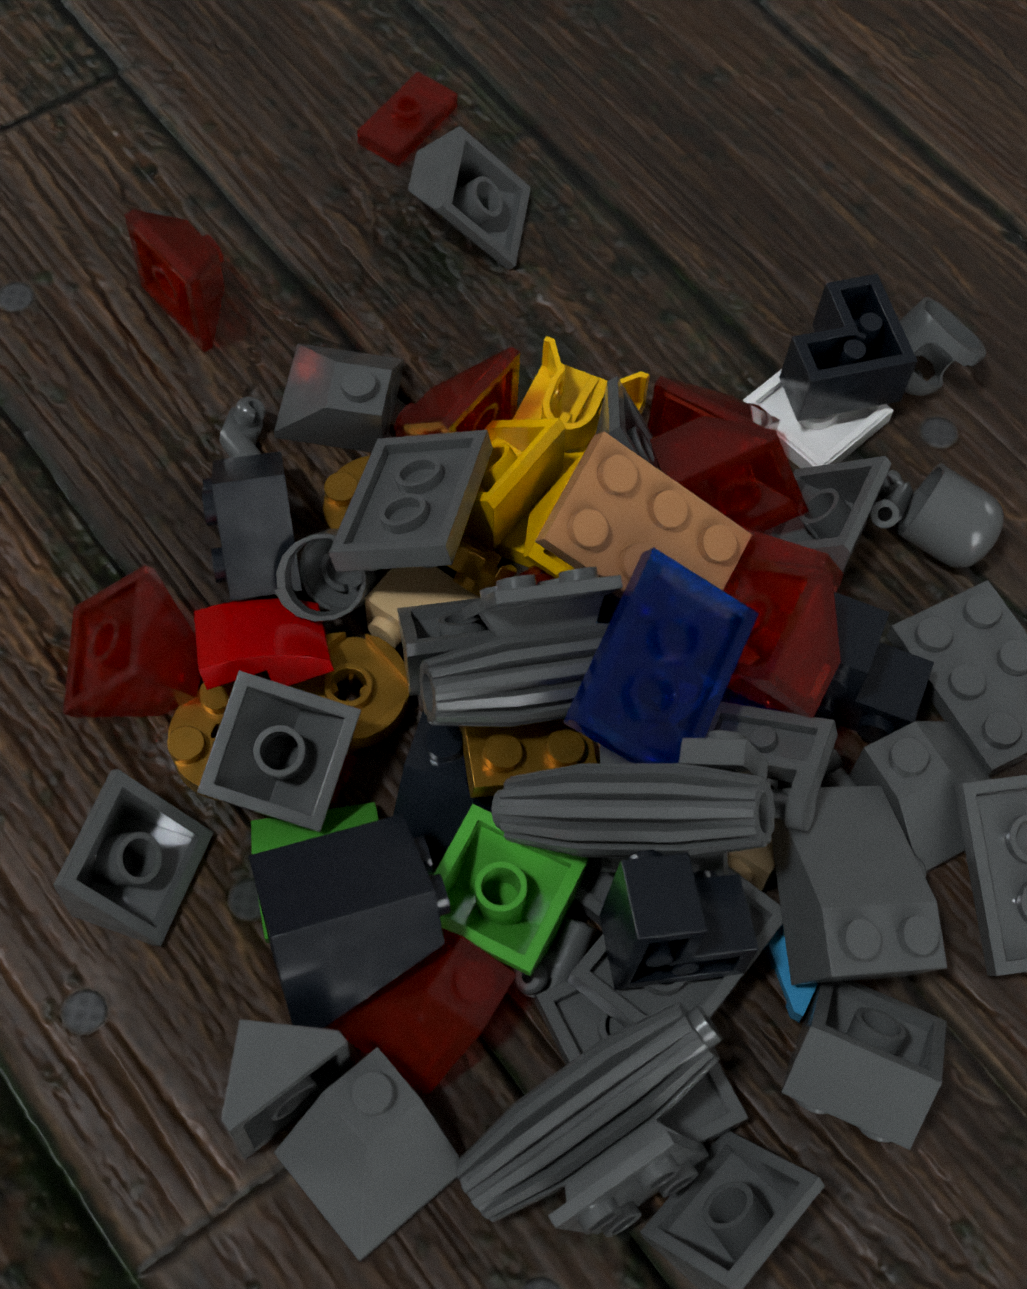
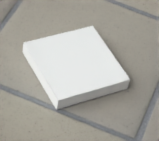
M780 370L739 403L737 415L799 468L840 463L887 424L894 410L887 404L797 422L779 378Z

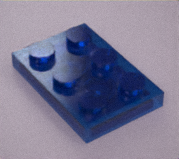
M651 548L642 552L563 723L631 763H679L682 738H705L759 613L658 549Z

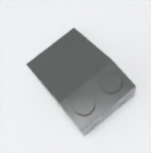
M881 785L820 787L816 797L813 822L808 831L787 828L784 820L774 818L775 825L774 832L771 834L791 985L904 977L947 968L937 901ZM776 788L771 790H773V792L789 794L790 788Z

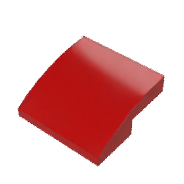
M279 598L239 600L194 611L198 670L207 690L235 681L239 670L252 675L267 670L271 681L286 686L334 671L324 622L297 617L281 604ZM300 600L309 609L321 611L318 603Z

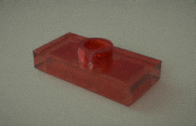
M417 71L357 130L358 144L399 166L457 107V93Z

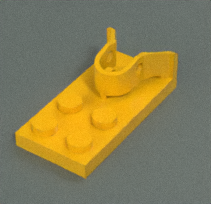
M546 336L543 340L542 366L513 420L559 418L566 427L563 471L493 550L501 557L539 572L543 570L523 557L529 513L576 459L584 454L590 441L596 434L607 380L562 364L555 339ZM642 371L620 379L640 414H642L645 408L650 374ZM464 531V533H465L466 535H468V536L472 537L473 539L479 541L478 539H476L475 537H473L472 535H470L469 533H467L466 531Z

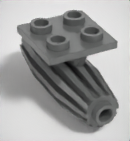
M585 567L558 573L559 578L540 582V585H536L535 575L509 577L497 580L494 587L481 589V598L462 608L464 621L482 619L495 638L423 660L419 668L420 695L424 713L427 715L429 724L433 726L513 727L605 713L679 689V686H682L684 681L683 675H688L692 668L690 646L684 637L677 636L675 629L669 626L596 623L604 596L623 588L621 575L598 577L597 567Z
M682 742L600 743V763L576 764L511 776L510 779H506L503 783L504 788L498 790L493 797L492 818L495 826L504 832L505 839L510 842L580 857H601V872H616L621 860H626L631 855L641 851L654 850L664 856L689 853L693 872L709 870L716 872V875H727L729 852L767 847V844H770L771 834L774 832L775 825L774 793L771 790L769 779L763 776L679 763Z
M678 1001L601 1039L513 1103L455 1163L457 1178L460 1180L465 1194L467 1193L471 1199V1203L476 1209L478 1208L486 1219L489 1218L491 1222H495L565 1188L566 1203L548 1215L555 1229L584 1232L586 1235L603 1232L606 1237H611L635 1223L642 1215L638 1206L660 1191L663 1197H667L691 1183L698 1175L694 1166L708 1157L709 1154L702 1143L684 1137L661 1123L660 1120L720 1060L714 1046L721 1042L723 1038L710 1017L699 1005L689 1011Z

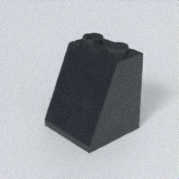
M403 814L248 856L273 959L292 1025L323 1029L445 944L440 916L450 914V904L446 888L440 874L429 876L433 874V865L424 836L412 837Z

